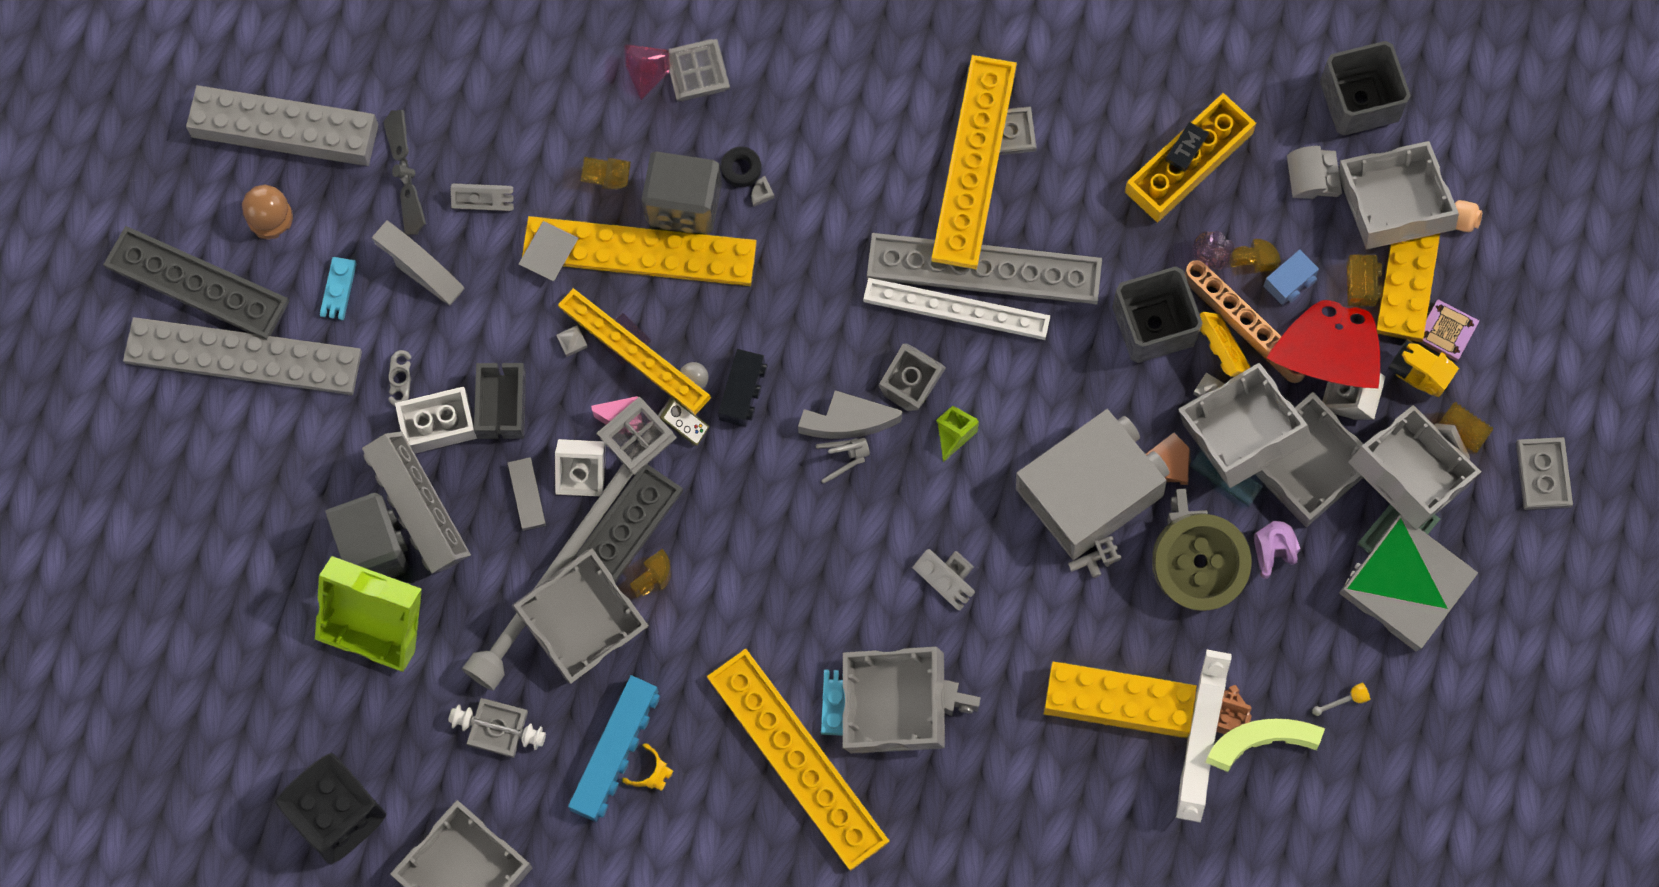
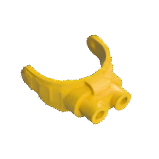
M644 743L642 747L653 753L656 757L657 766L655 772L644 781L634 782L623 777L622 782L633 787L647 786L651 789L655 787L662 791L666 785V782H664L665 778L669 779L673 770L666 767L667 764L659 758L655 749L651 748L649 744Z

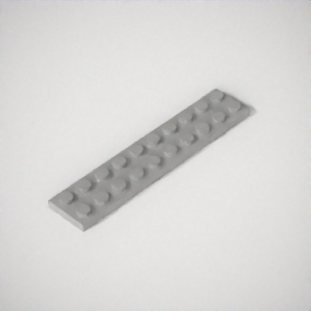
M872 233L867 279L872 278L889 282L1089 304L1098 303L1102 258L982 245L977 269L932 262L935 243L933 239Z
M133 317L123 361L125 364L353 395L362 351L360 348L273 336L265 339L251 333Z

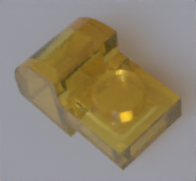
M584 157L581 182L602 185V189L624 188L628 184L631 161L608 158L605 161Z
M1253 239L1250 248L1247 246L1235 248L1231 251L1229 257L1230 267L1253 264L1255 273L1274 271L1279 268L1281 263L1277 249L1263 239Z
M663 549L643 562L647 572L630 583L631 590L636 597L641 594L644 596L654 589V584H657L663 590L669 583L671 566L669 558Z

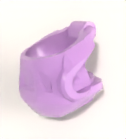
M1273 521L1254 534V544L1261 570L1260 576L1263 579L1269 578L1275 557H1282L1285 562L1291 565L1297 563V554L1300 551V546L1291 526L1285 522Z

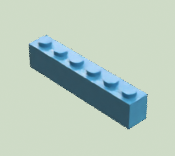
M632 675L630 676L569 803L570 811L596 823L599 817H604L608 809L606 802L610 795L614 796L619 783L616 781L619 774H624L628 767V755L630 751L634 752L639 744L640 739L637 736L640 730H645L649 723L650 717L647 715L650 709H655L659 702L660 695H658L657 686Z

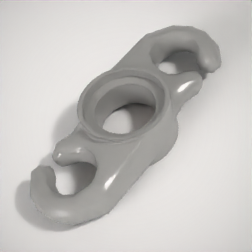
M405 350L396 351L390 361L389 381L391 388L389 394L393 395L398 391L403 394L401 400H395L392 396L389 397L388 401L394 406L397 402L409 399L411 383L409 368L411 363L409 361L403 365L397 363L399 356H404L407 360L411 359V355ZM397 373H404L406 375V380L401 384L393 381Z

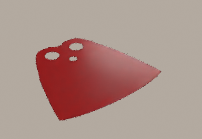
M1330 300L1317 302L1286 330L1267 356V359L1280 366L1310 377L1354 387L1379 388L1380 346L1377 328L1371 313L1361 308H1345L1340 303ZM1327 306L1336 309V315L1332 317L1325 316L1322 313V309ZM1351 315H1362L1365 318L1364 323L1354 324L1350 320ZM1341 324L1343 329L1338 330L1335 328V325Z

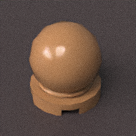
M265 184L255 186L246 193L242 202V213L251 231L258 237L264 239L278 238L281 233L291 227L293 221L292 209L281 191Z

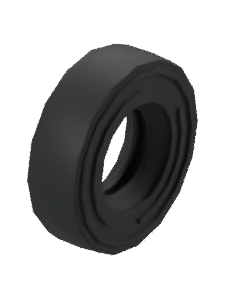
M739 146L732 148L722 158V176L727 183L734 187L743 188L751 186L761 174L762 164L760 157L754 150L748 147ZM740 159L750 164L749 171L742 175L735 173L732 169L734 162Z

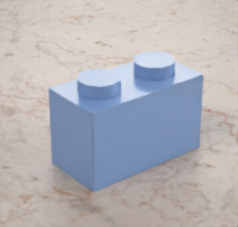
M1298 250L1266 278L1263 287L1282 306L1287 301L1292 303L1301 294L1299 292L1304 287L1309 288L1317 281L1316 275L1319 268L1301 250Z

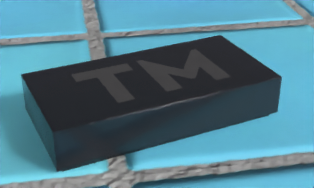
M1189 122L1165 161L1186 172L1209 136V132Z

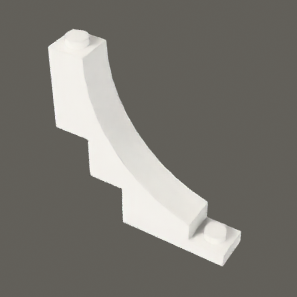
M1212 650L1206 651L1195 696L1191 730L1187 739L1176 818L1201 822L1210 771V764L1205 762L1214 746L1226 677L1231 661V654Z

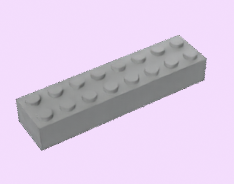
M197 85L186 128L192 138L369 166L379 124L375 114Z

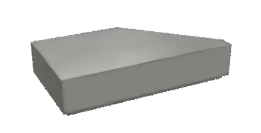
M1435 423L1434 426L1443 437L1470 459L1456 426Z

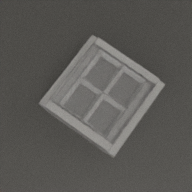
M710 39L664 51L677 101L694 99L730 89L717 39Z
M640 397L597 432L600 439L634 475L677 439L668 426Z

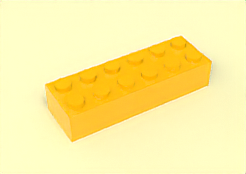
M1224 93L1191 122L1209 132V136L1186 172L1165 161L1167 155L1184 131L1183 129L1127 181L1125 193L1157 223L1253 134L1256 122Z
M1052 661L1044 714L1188 738L1191 730L1197 685Z

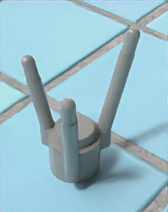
M855 438L847 441L816 444L818 449L836 447L828 450L830 454L848 451L849 457L855 458L852 462L822 479L821 482L826 483L853 466L865 462L864 457L870 455L866 439Z

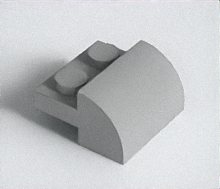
M1308 146L1296 149L1287 155L1293 198L1314 199L1316 196L1338 197L1342 194L1336 151L1321 150V146Z

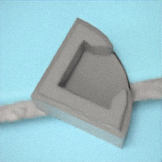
M765 176L756 182L752 190L751 199L753 207L774 199V194Z

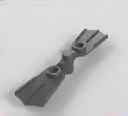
M391 110L383 123L392 156L395 160L400 161L399 165H394L392 174L394 177L400 178L404 184L400 195L404 230L406 235H418L421 228L426 225V221L418 199L417 190L411 181L415 176V170L409 168L408 161L405 158L409 152L406 139L405 115L403 110Z

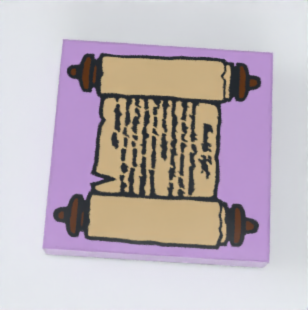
M1437 300L1426 320L1424 338L1420 343L1439 353L1442 352L1447 357L1458 362L1479 320Z

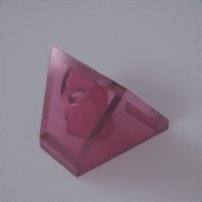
M625 45L626 68L642 100L670 71L669 50Z

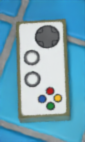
M675 399L670 400L659 417L666 425L694 446L699 444L710 427Z

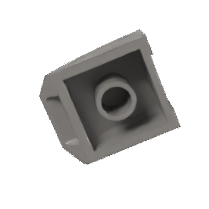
M902 344L879 383V387L884 397L905 410H918L946 367L909 344Z

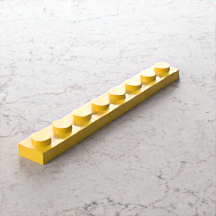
M574 288L558 304L562 311L694 415L711 399L707 392Z

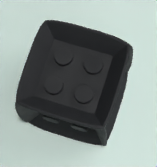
M333 753L324 755L310 765L275 800V805L289 822L320 853L323 860L330 865L341 860L377 829L387 816L384 809L378 805L362 784Z

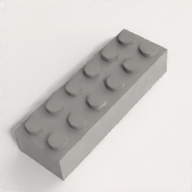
M403 432L384 434L362 448L365 453L364 459L369 466L373 467L376 473V481L381 487H384L388 494L387 500L397 510L399 522L408 530L411 536L410 541L414 548L421 553L423 557L422 563L425 568L431 571V573H436L449 569L471 556Z

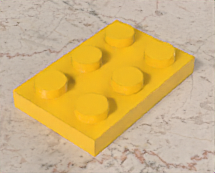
M1209 312L1200 313L1199 315L1203 323L1200 331L1208 337L1210 341L1209 347L1212 352L1219 356L1222 362L1220 364L1222 370L1227 375L1235 377L1251 368L1222 316Z

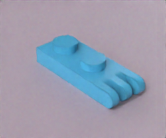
M332 258L320 317H326L327 310L330 309L329 318L335 319L336 312L339 310L338 319L344 320L357 265L355 260Z
M824 670L821 735L843 736V712L845 707L843 680H838L839 670H834L833 679H829V670Z

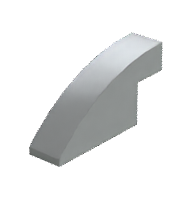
M386 220L372 237L375 245L393 257L397 268L449 306L465 289L438 261L389 221Z
M835 390L826 416L803 410L798 425V433L828 439L862 437L883 431L900 423L902 411Z

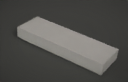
M531 457L508 462L522 530L546 526Z

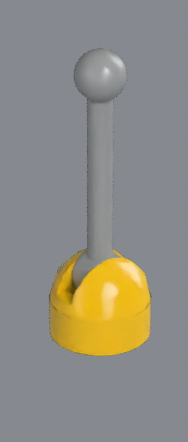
M1362 682L1351 689L1349 696L1322 707L1316 706L1312 712L1315 716H1319L1323 711L1350 700L1357 703H1365L1370 700V695L1365 684Z

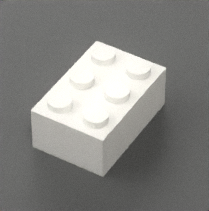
M464 387L395 403L401 432H403L414 454L477 439L474 432V421L469 399Z

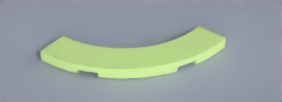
M1264 719L1249 722L1232 729L1221 737L1211 749L1205 763L1229 772L1232 764L1245 750L1251 747L1255 748L1265 744H1272V741H1285V743L1300 745L1317 751L1325 729L1313 724L1289 719Z

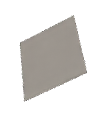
M543 221L520 260L519 265L554 281L577 242L578 237Z

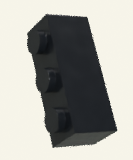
M741 349L736 350L718 412L720 421L743 427L747 426L748 420L752 421L755 413V407H752L754 398L759 399L762 387L759 385L761 377L765 378L768 364H765L764 355Z

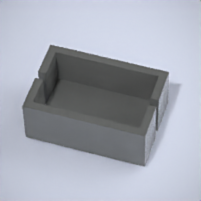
M476 363L474 432L477 439H498L499 434L502 435L503 439H524L526 370L523 363H502L504 375H500L498 363Z

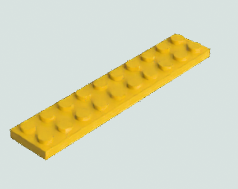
M972 55L932 253V262L977 269L1015 76L1017 64L1015 62Z
M528 216L522 257L540 225L545 221L578 237L562 267L751 286L756 240Z
M747 649L741 651L707 676L712 686L849 871H852L890 843L889 839Z

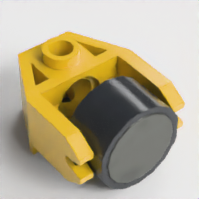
M1408 339L1388 367L1399 378L1416 389L1438 398L1459 369L1444 353L1441 352L1437 357L1424 347Z

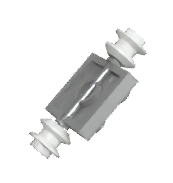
M484 698L480 699L475 716H473L470 707L466 711H462L460 705L456 709L452 708L449 715V722L452 723V728H455L458 724L462 725V731H465L470 725L472 726L467 741L468 746L512 758L515 757L520 739H522L524 747L530 743L534 745V750H537L538 746H543L546 733L542 732L543 727L534 730L532 724H529L523 729L528 714L527 710Z

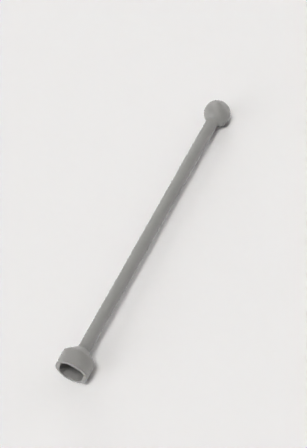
M690 362L680 369L681 373L700 388H705L709 376L702 364ZM670 397V399L667 401V403L662 408L660 413L657 415L658 417L661 416L670 400L674 399L673 397ZM653 424L642 438L650 445L662 433ZM638 442L629 457L631 459L636 457L645 449L644 446ZM624 464L620 467L535 588L572 561L633 475ZM515 614L490 651L473 653L462 668L470 678L491 691L495 690L505 676L501 659L525 627V623L519 615Z

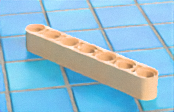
M1198 260L1190 262L1185 272L1189 287L1217 314H1220L1242 338L1288 381L1292 383L1302 381L1305 377L1304 374L1295 373L1267 359L1268 354L1282 336L1206 264ZM1197 271L1201 276L1193 277L1190 272ZM1207 287H1214L1218 292L1210 293ZM1229 302L1234 305V308L1227 309L1223 304ZM1247 318L1251 324L1244 325L1240 319ZM1264 334L1268 340L1261 341L1257 335Z

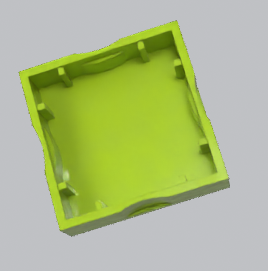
M331 556L319 575V612L316 617L315 640L345 651L360 654L372 661L404 672L415 653L422 589Z

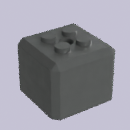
M1387 41L1331 54L1320 79L1336 131L1344 136L1399 122L1411 97L1394 46ZM1358 94L1364 95L1367 101L1365 103H1358L1355 100V96Z
M663 152L650 153L642 194L645 220L649 226L704 235L712 232L722 187L720 164L714 160Z
M1175 266L1121 282L1116 289L1112 308L1131 360L1141 363L1194 347L1203 323L1182 269ZM1150 319H1157L1160 321L1161 326L1153 329L1148 325V321Z
M372 493L325 510L341 560L390 578L406 573L409 563L404 551H407L408 547L401 531H397L401 529L397 516L393 509L389 510L381 495Z

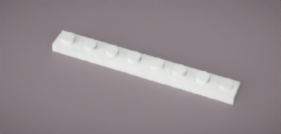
M868 278L863 301L865 303L1042 340L1046 339L1050 315Z

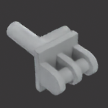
M1110 536L1100 541H1095L1098 550L1068 563L1071 571L1073 572L1088 566L1092 578H1096L1101 575L1096 561L1102 559L1105 566L1108 567L1110 564L1122 559L1121 555H1118L1116 552L1117 546H1114L1112 543L1113 537ZM1106 545L1107 549L1103 550L1102 546ZM1110 554L1111 558L1107 559L1105 555Z

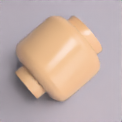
M1456 201L1455 205L1459 213L1456 230L1472 232L1475 228L1478 229L1482 219V210H1479V206L1468 201Z

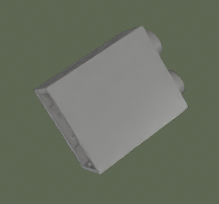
M1108 409L1016 473V490L1073 561L1095 546V541L1105 539L1161 499L1165 492L1167 481L1165 477L1170 474L1167 465L1156 452L1152 451L1146 456L1136 444V441L1140 439V435L1134 424L1126 416H1122L1117 420Z

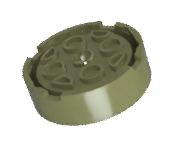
M1194 513L1175 519L1162 530L1153 547L1152 570L1157 584L1170 599L1190 609L1204 611L1227 605L1242 592L1250 576L1251 553L1245 537L1232 523L1212 514ZM1198 554H1203L1206 557V564L1201 568H1197L1194 565V558Z

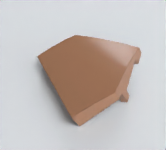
M1173 433L1145 455L1147 456L1154 451L1163 459L1170 473L1165 477L1166 482H1180L1181 485H1188L1189 466L1191 463L1190 449Z
M1236 685L1224 691L1216 732L1226 734L1232 729L1251 721L1252 716L1250 712L1252 708L1239 695V689Z

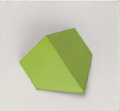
M951 406L936 420L943 462L978 432L979 421L955 406Z

